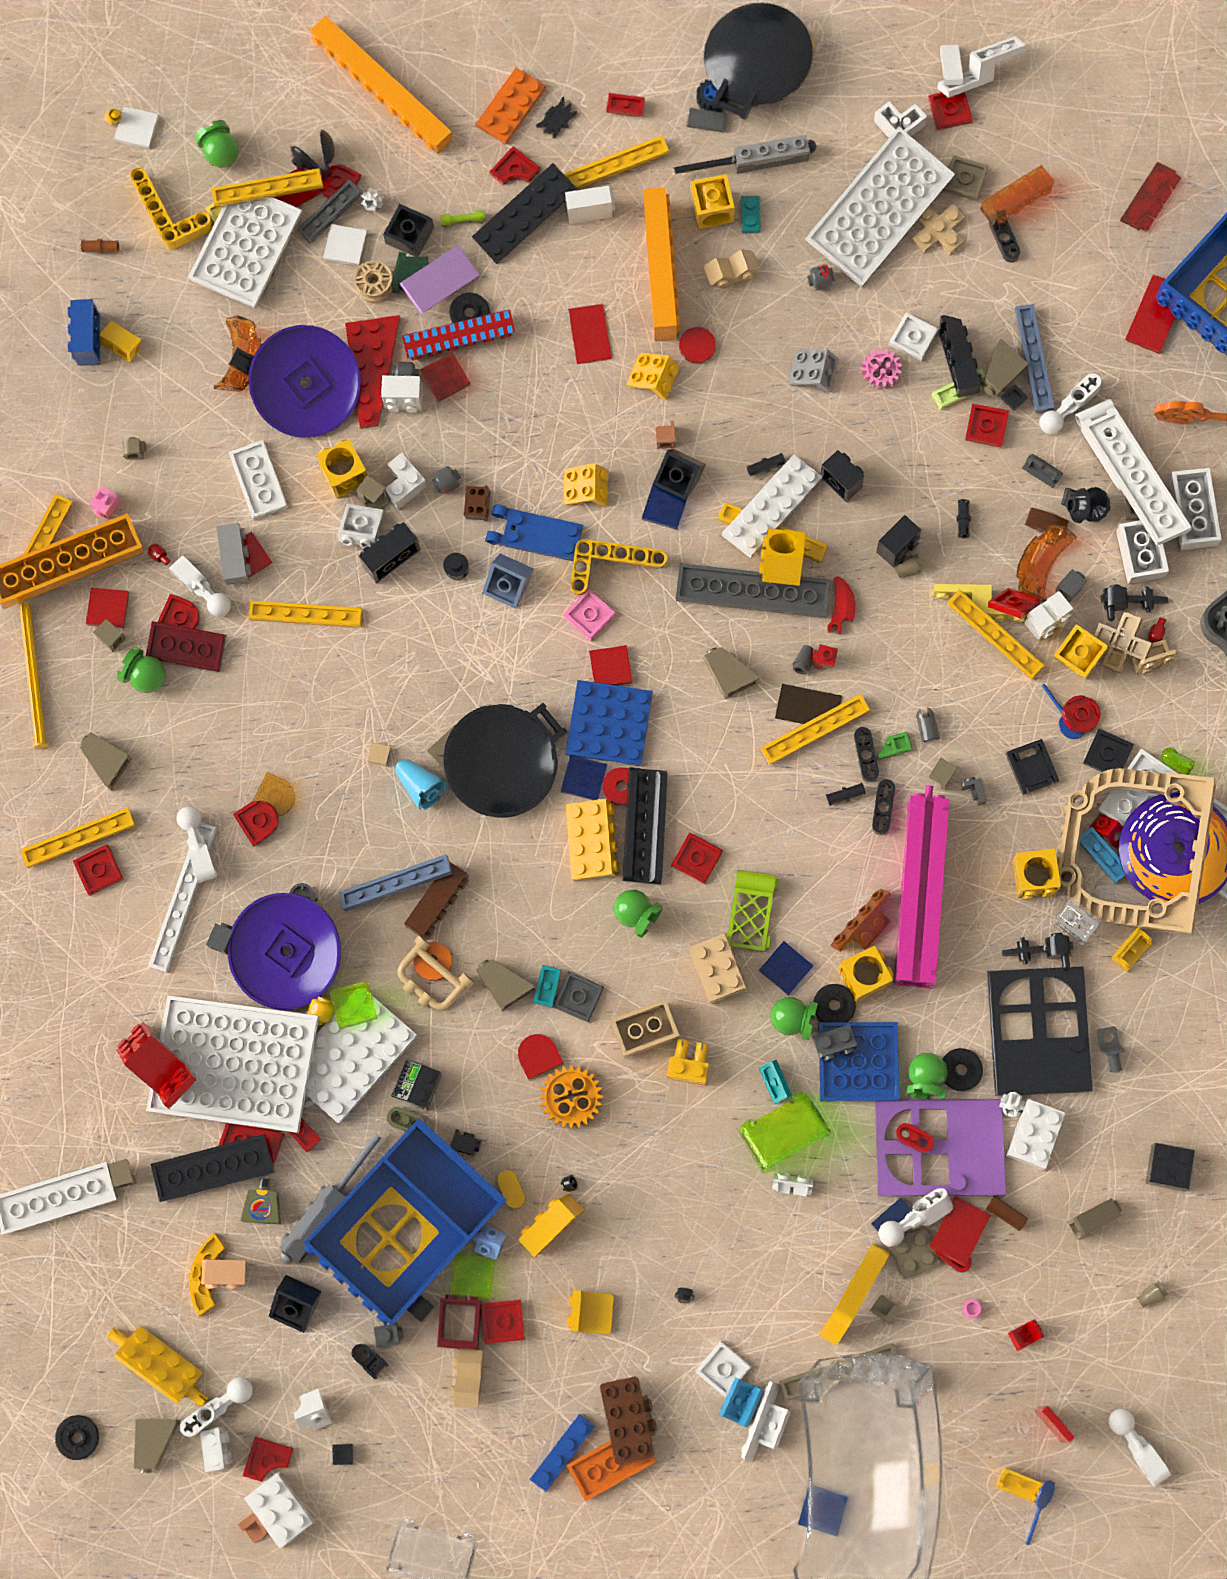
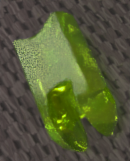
M1173 748L1165 749L1161 755V760L1165 765L1185 775L1190 774L1196 762L1178 753Z

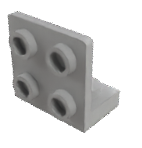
M828 349L796 350L789 384L791 386L816 385L824 393L831 392L838 358Z

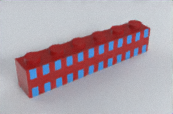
M510 309L405 334L402 335L407 358L411 357V360L422 358V354L429 353L430 356L440 354V350L447 349L448 352L458 349L459 345L465 344V347L476 345V341L483 340V343L494 341V337L500 335L501 339L511 337L512 333L515 332Z

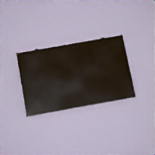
M782 684L775 719L805 724L839 706L842 696Z

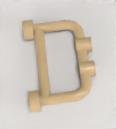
M418 935L414 940L416 945L398 967V977L405 984L403 989L410 995L415 993L420 997L417 1001L424 1007L430 1005L436 1010H445L453 1004L466 987L470 989L475 982L465 973H462L459 978L455 977L426 952L430 944ZM417 955L456 987L444 1002H437L405 974L406 968Z

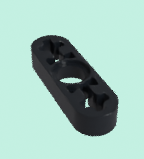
M999 211L994 212L989 219L991 231L1003 259L1010 263L1015 262L1019 258L1020 248L1005 214ZM995 218H997L998 220H1001V222H1000L1001 228H1000V229H999L998 223H997V222H994ZM1006 233L1009 235V240L1003 241L999 235ZM1008 245H1010L1011 252H1015L1014 256L1008 254Z
M860 727L854 733V742L861 777L866 782H874L878 778L879 769L872 734L868 728ZM860 732L867 735L865 738L866 745L862 746V739L857 737L860 736ZM869 750L872 753V757L865 760L861 757V752ZM874 762V764H870V768L875 773L872 777H869V775H865L868 770L867 764Z
M889 779L882 780L877 788L872 830L877 835L886 834L890 827L895 784ZM887 784L892 790L888 791L887 798H879V796L883 797L884 789H881V787ZM885 802L889 805V810L881 812L878 809V805ZM876 815L884 817L883 825L886 827H883L882 830H879V827L875 825L880 822V817H876Z

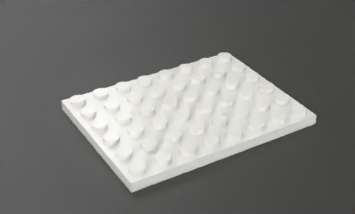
M167 996L159 1040L189 1066L196 1081L170 1109L163 1105L159 1095L150 1088L146 1111L299 1133L319 1016Z

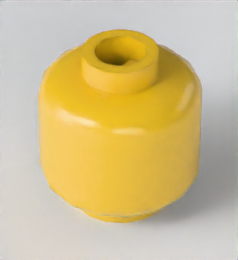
M325 996L313 999L307 1014L319 1016V1026H322L323 1023H329L335 1011V1005L332 1003L333 1000Z

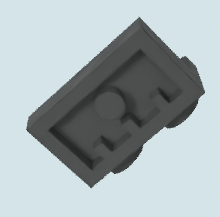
M850 1024L812 1036L819 1059L824 1058L825 1061L836 1058V1054L842 1052L844 1055L855 1052L854 1049L858 1047Z

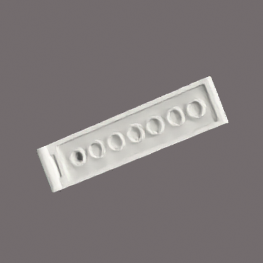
M1108 399L1075 414V419L1081 428V432L1119 491L1122 490L1156 546L1190 532L1192 527L1119 415L1113 402Z

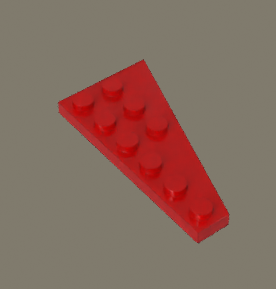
M400 315L345 323L348 347L356 358L361 378L360 394L356 404L360 429L379 426L383 406L381 397L382 376H389Z

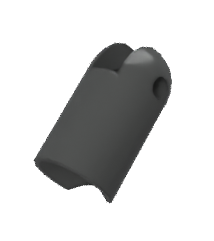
M928 707V717L923 718L920 709L916 714L922 742L940 738L934 713Z

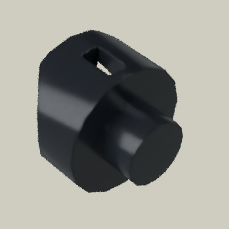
M451 553L445 558L443 567L448 577L456 581L466 578L469 574V564L463 554Z

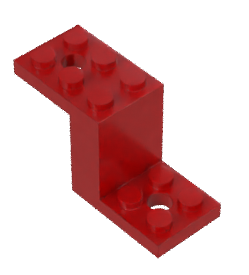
M142 1022L131 1030L132 1034L127 1039L121 1040L117 1046V1052L123 1064L159 1095L163 1105L170 1109L193 1085L196 1078L189 1066L156 1038L150 1027L145 1022Z

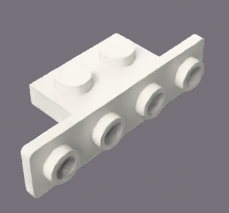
M769 1381L764 1389V1397L756 1410L757 1416L749 1429L748 1440L742 1448L741 1458L753 1462L759 1443L777 1450L791 1413L789 1410L774 1405L780 1390V1385Z

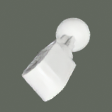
M1094 373L1088 374L1061 402L1059 409L1045 412L1040 418L1042 431L1050 435L1058 433L1063 427V419L1068 414H1073L1079 408L1084 407L1100 392L1101 378ZM1077 394H1081L1084 396V398L1082 400H1076L1074 396Z
M183 555L169 567V570L192 593L194 592L198 597H203L207 601V609L210 614L216 617H223L229 613L231 601L228 596L223 593H214L206 578Z
M186 806L178 812L177 823L188 833V853L197 881L202 883L217 878V872L208 844L198 830V826L201 823V814L195 807Z
M939 1188L915 1202L912 1212L907 1214L905 1219L899 1223L887 1221L882 1224L879 1229L881 1242L886 1246H897L903 1241L904 1232L908 1229L916 1228L920 1224L923 1226L931 1225L950 1213L953 1209V1204L947 1191Z
M243 1377L233 1379L227 1387L226 1394L222 1397H215L181 1422V1433L187 1437L195 1436L227 1411V1407L232 1403L240 1404L248 1401L253 1393L250 1381ZM205 1409H209L212 1413L210 1420H205L203 1417ZM196 1421L200 1422L193 1426V1430L188 1431L189 1424Z
M1126 1409L1113 1411L1109 1417L1111 1430L1118 1435L1125 1436L1129 1442L1128 1448L1133 1453L1132 1457L1149 1482L1156 1487L1171 1476L1170 1471L1151 1444L1147 1443L1144 1437L1139 1436L1134 1430L1135 1419L1132 1413Z

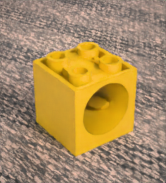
M727 174L691 181V201L698 230L734 223L735 207Z
M350 439L341 440L334 447L322 449L316 455L319 466L336 499L356 490L367 477L366 470ZM348 460L354 463L352 469L346 474L336 475L330 472L332 466L339 461Z
M768 528L767 536L763 535L762 547H766V549L761 551V560H764V563L760 562L759 574H763L762 582L800 586L806 532Z
M1076 624L1054 654V658L1086 680L1107 652L1108 646Z
M1055 848L1018 852L1015 854L1012 864L1017 898L1032 900L1034 896L1042 895V898L1053 897L1061 887ZM1029 865H1039L1047 871L1049 879L1043 886H1035L1027 881L1024 871Z
M875 945L840 962L838 967L847 988L854 995L856 1003L890 987L893 981L892 977H894V974L889 966H885L883 961L885 957L881 949L877 950ZM862 962L875 965L880 971L877 983L874 985L859 983L854 977L856 965Z

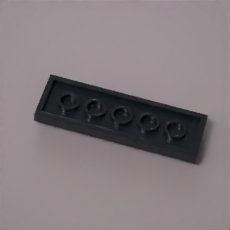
M552 163L480 228L472 238L498 264L566 202L565 192L577 191L578 189Z
M266 1134L151 1163L159 1202L275 1172Z

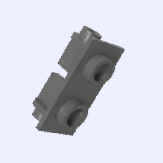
M1033 453L1029 455L1022 469L1052 488L1055 487L1064 474Z

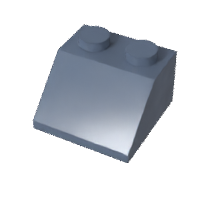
M500 553L491 564L482 594L516 609L529 585L534 569Z

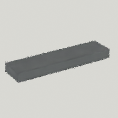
M349 179L297 229L298 232L311 244L363 192Z

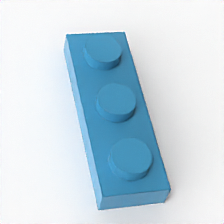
M1093 827L1082 834L1081 846L1113 883L1116 884L1125 876L1117 854Z

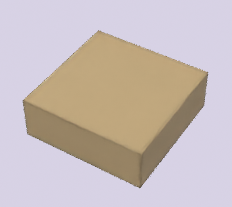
M372 743L368 762L387 766L391 747Z

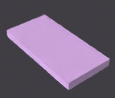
M457 245L402 281L400 285L422 315L476 279L479 274L459 245Z

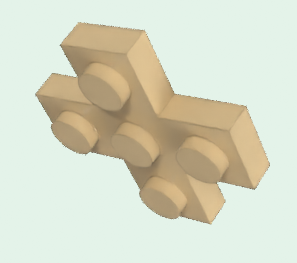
M953 204L940 215L928 206L916 220L923 229L911 241L923 254L938 243L951 255L964 243V240L953 229L964 221L965 216Z
M1124 612L1117 629L1099 623L1094 637L1109 647L1102 665L1122 672L1128 655L1141 660L1148 658L1153 643L1136 637L1143 621L1142 618Z

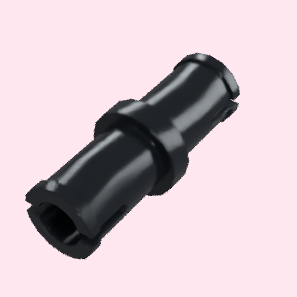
M779 453L770 458H762L761 461L746 467L749 476L752 477L762 472H770L771 469L784 465L786 462L783 454Z
M966 499L958 500L956 521L958 522L959 538L970 537V500L966 502Z
M863 783L848 788L842 787V790L826 794L829 806L845 800L848 802L851 798L865 795L866 791Z

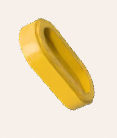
M509 1170L501 1172L497 1182L503 1196L507 1199L506 1204L513 1209L522 1207L525 1203V1195L515 1173Z

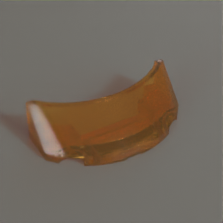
M239 315L226 318L232 339V356L237 347L254 356L262 345L261 338L257 337L255 331V323ZM229 366L223 379L215 384L213 389L240 392L249 385V376Z
M1052 524L1045 528V532L1041 536H1035L1025 548L1018 564L1016 577L1019 579V591L1039 598L1043 603L1046 602L1045 588L1049 571L1060 553L1074 542L1077 536L1065 526Z

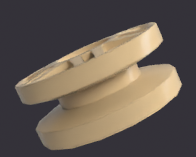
M367 261L360 265L355 272L354 282L356 290L365 301L372 303L382 302L393 292L394 280L392 272L383 262ZM372 280H378L374 284L370 283Z

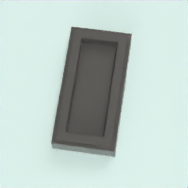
M690 108L687 127L723 133L726 113Z

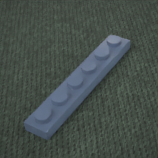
M1034 304L1016 306L1014 310L1024 360L1029 363L1026 370L1035 413L1054 410Z
M445 854L341 891L339 894L342 908L346 912L451 875L453 873L449 857Z

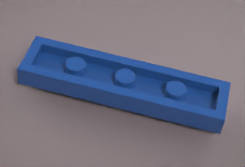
M579 1414L530 1480L546 1492L595 1426Z

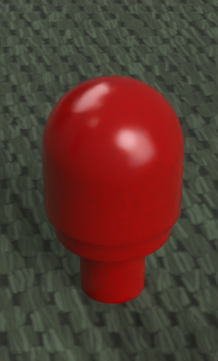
M151 544L148 547V554L154 561L162 562L164 565L170 563L171 560L167 557L166 550L159 544Z
M1159 617L1157 624L1151 626L1148 633V639L1151 643L1163 639L1166 630L1164 628L1166 619Z

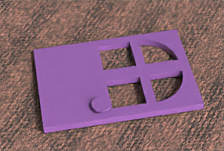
M1001 1099L875 1101L878 1197L926 1196L939 1188L945 1189L948 1196H1005L1002 1107H999ZM911 1110V1125L920 1129L919 1110H946L947 1140H934L932 1149L927 1153H920L900 1143L898 1140H885V1132L891 1119L902 1111ZM921 1140L920 1145L925 1147L927 1145V1142L925 1140ZM885 1155H912L913 1185L904 1184L892 1175L887 1166ZM921 1155H948L949 1185H922Z

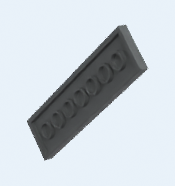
M680 563L676 601L826 618L830 580L801 577L800 586L762 582L763 574H759L756 571Z

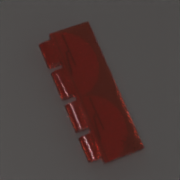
M1157 162L1120 221L1138 231L1140 229L1148 231L1154 222L1153 218L1157 217L1164 206L1163 204L1166 203L1172 194V189H1175L1181 179L1176 174L1177 171Z

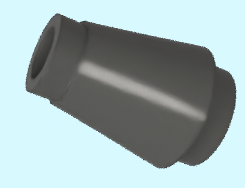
M803 645L794 660L793 670L796 673L805 675L811 670L814 650L811 646Z

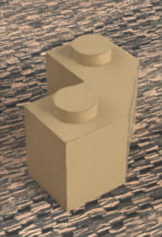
M742 249L728 259L716 257L704 266L710 286L719 288L749 280L760 271L754 252Z
M459 1349L458 1357L454 1356L453 1369H457L456 1384L451 1387V1398H454V1406L479 1407L483 1350Z

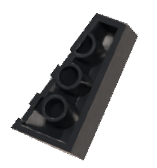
M942 315L940 317L938 334L957 397L977 394L980 392V386L983 385L981 375H978L976 371L978 365L976 358H973L971 354L973 353L972 344L967 341L966 325L963 326L961 319Z

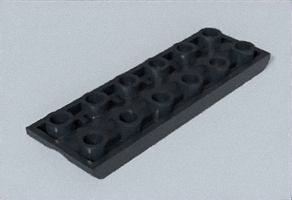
M629 767L623 863L624 882L660 885L662 882L667 771Z

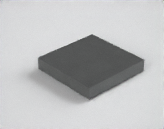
M568 971L553 1008L589 1023L604 986Z

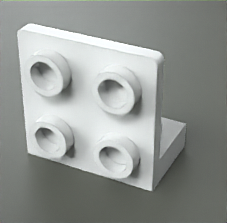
M225 1427L200 1431L205 1472L230 1468L233 1458L231 1451H228L227 1443H230L229 1432L225 1431Z

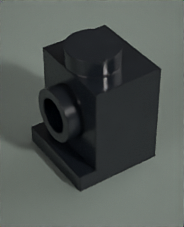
M455 1129L451 1148L454 1151L475 1156V1152L480 1151L482 1141L475 1139L474 1134L464 1132L461 1135L460 1130Z

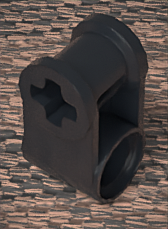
M357 1344L352 1349L354 1360L375 1380L383 1368L389 1366L379 1354L375 1353L366 1344ZM359 1347L366 1349L367 1354L363 1359L358 1358L356 1355V1350Z

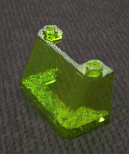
M800 1091L792 1096L793 1100L754 1122L749 1120L740 1125L741 1129L738 1133L761 1173H764L774 1164H778L780 1161L812 1143L814 1144L818 1139L822 1140L831 1134L830 1128L807 1093L803 1094Z

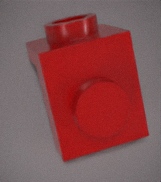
M820 644L819 650H815L813 654L814 668L822 670L823 665L834 667L838 649Z
M1035 1319L1008 1333L1017 1351L1044 1337L1042 1328Z

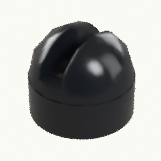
M573 1175L564 1177L560 1183L566 1192L574 1191L578 1187L577 1180Z

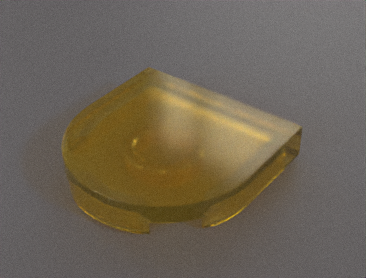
M267 772L252 802H268L275 807L278 816H282L292 809L295 803V792L286 780Z

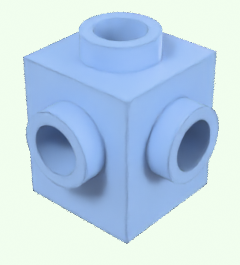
M485 1225L482 1232L478 1231L474 1238V1243H476L474 1251L496 1260L503 1248L507 1234Z

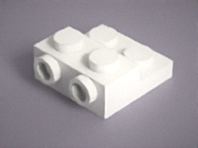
M346 504L338 531L339 542H342L345 546H351L352 544L360 545L363 549L367 546L371 547L379 537L383 510Z

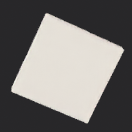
M123 107L114 141L150 149L159 115Z
M331 224L323 259L360 266L367 230Z
M906 312L888 345L922 361L939 329Z
M720 1341L695 1372L726 1398L734 1378L742 1379L751 1366Z

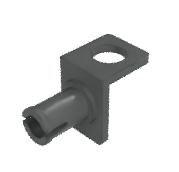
M1112 1026L1098 1029L1097 1035L1100 1051L1105 1056H1108L1110 1072L1122 1071L1119 1054L1124 1053L1125 1050L1119 1044L1117 1028ZM1106 1032H1111L1114 1036L1110 1043L1103 1041V1035Z

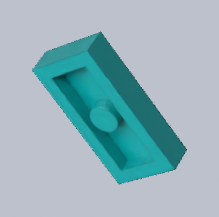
M741 196L742 233H760V196Z
M542 965L533 1001L534 1004L553 1008L561 969Z
M773 1060L759 1068L774 1104L792 1096L777 1060Z

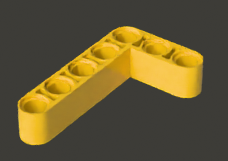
M140 167L134 168L131 171L130 178L167 249L175 250L211 232L213 228L210 215L203 211L173 224L146 171ZM143 177L142 180L137 181V178ZM146 192H151L147 196L144 195ZM154 207H159L155 211L152 210ZM202 221H207L206 224L200 225ZM167 222L165 225L160 226V223ZM191 229L189 232L184 233V230ZM169 237H174L173 240L167 241Z
M582 539L577 542L575 547L570 589L575 595H582L586 591L591 559L650 568H662L667 562V554L659 549ZM581 544H586L589 547V551L581 553L578 547ZM599 547L607 548L608 554L605 556L599 555L597 552ZM623 549L626 552V557L623 559L618 558L616 551ZM635 553H644L645 559L643 561H637L635 559ZM659 554L663 556L664 561L661 564H657L654 562L653 557ZM578 563H584L587 569L584 572H579L576 569ZM576 581H581L584 584V589L577 591L574 589L573 584Z
M872 1243L819 1336L837 1346L890 1255L888 1251Z

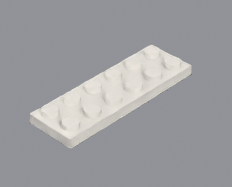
M793 454L722 532V536L748 557L752 558L762 547L763 535L767 536L768 528L778 529L819 484L823 476Z
M108 1162L0 1194V1229L2 1235L117 1201Z

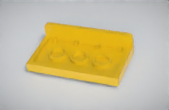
M607 799L566 804L572 880L577 881L605 876L616 877L620 866L618 860H616L618 845L614 836L617 831L616 824L613 822V815L615 814L614 804Z

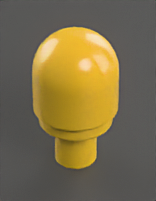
M115 108L110 109L105 114L106 122L111 125L117 124L121 119L120 111Z

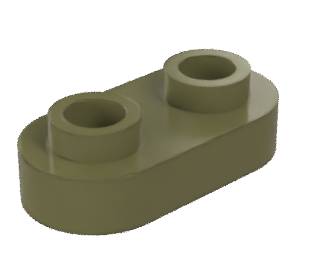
M399 1107L392 1108L387 1114L388 1123L405 1132L418 1118L425 1123L420 1115ZM397 1114L401 1116L399 1121L394 1120V1116Z

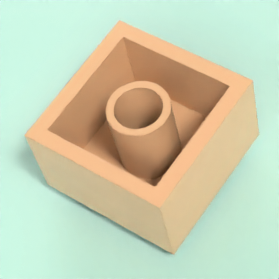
M202 1260L201 1284H206V1288H220V1284H226V1288L240 1289V1285H245L246 1260Z

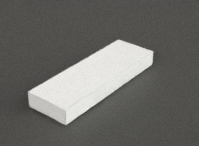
M940 45L945 85H962L963 73L959 46Z

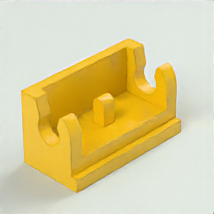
M113 321L99 334L102 346L130 363L141 349L139 345L142 340Z
M1137 927L1111 957V960L1128 972L1152 944V939L1141 928Z
M1002 1468L996 1487L1034 1503L1037 1500L1043 1483Z

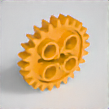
M570 1065L569 1070L562 1066V1072L555 1069L556 1075L553 1076L549 1073L548 1075L551 1080L543 1081L547 1087L540 1088L541 1091L545 1092V1094L539 1096L540 1099L545 1100L540 1105L541 1107H547L543 1113H550L548 1120L550 1121L555 1118V1125L562 1122V1128H565L566 1124H569L570 1129L573 1128V1124L580 1128V1122L588 1125L587 1119L594 1120L592 1114H599L596 1107H602V1104L598 1102L599 1099H603V1095L598 1094V1092L602 1091V1087H596L599 1084V1080L592 1081L595 1075L591 1074L588 1076V1069L581 1072L580 1066L576 1070L573 1069L572 1065ZM577 1080H581L584 1083L583 1088L580 1090L573 1088V1083ZM558 1085H562L565 1088L564 1093L561 1095L554 1093V1088ZM585 1091H588L587 1095L574 1097L573 1102H571L570 1099H565L558 1103L554 1102L555 1099L569 1097L568 1093L572 1092L573 1095H578ZM581 1099H586L589 1105L587 1108L581 1109L578 1107V1102ZM563 1104H567L570 1107L569 1112L566 1114L559 1112V1107Z

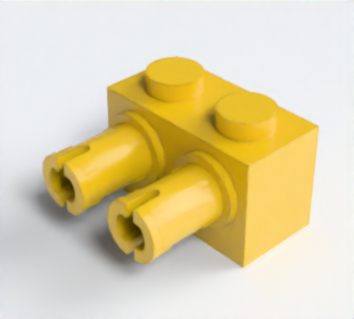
M677 1039L675 1056H670L667 1079L705 1086L709 1064L705 1061L709 1045L704 1043L701 1050L702 1043L697 1042L694 1059L688 1060L686 1056L690 1041L684 1040L682 1046V1039Z

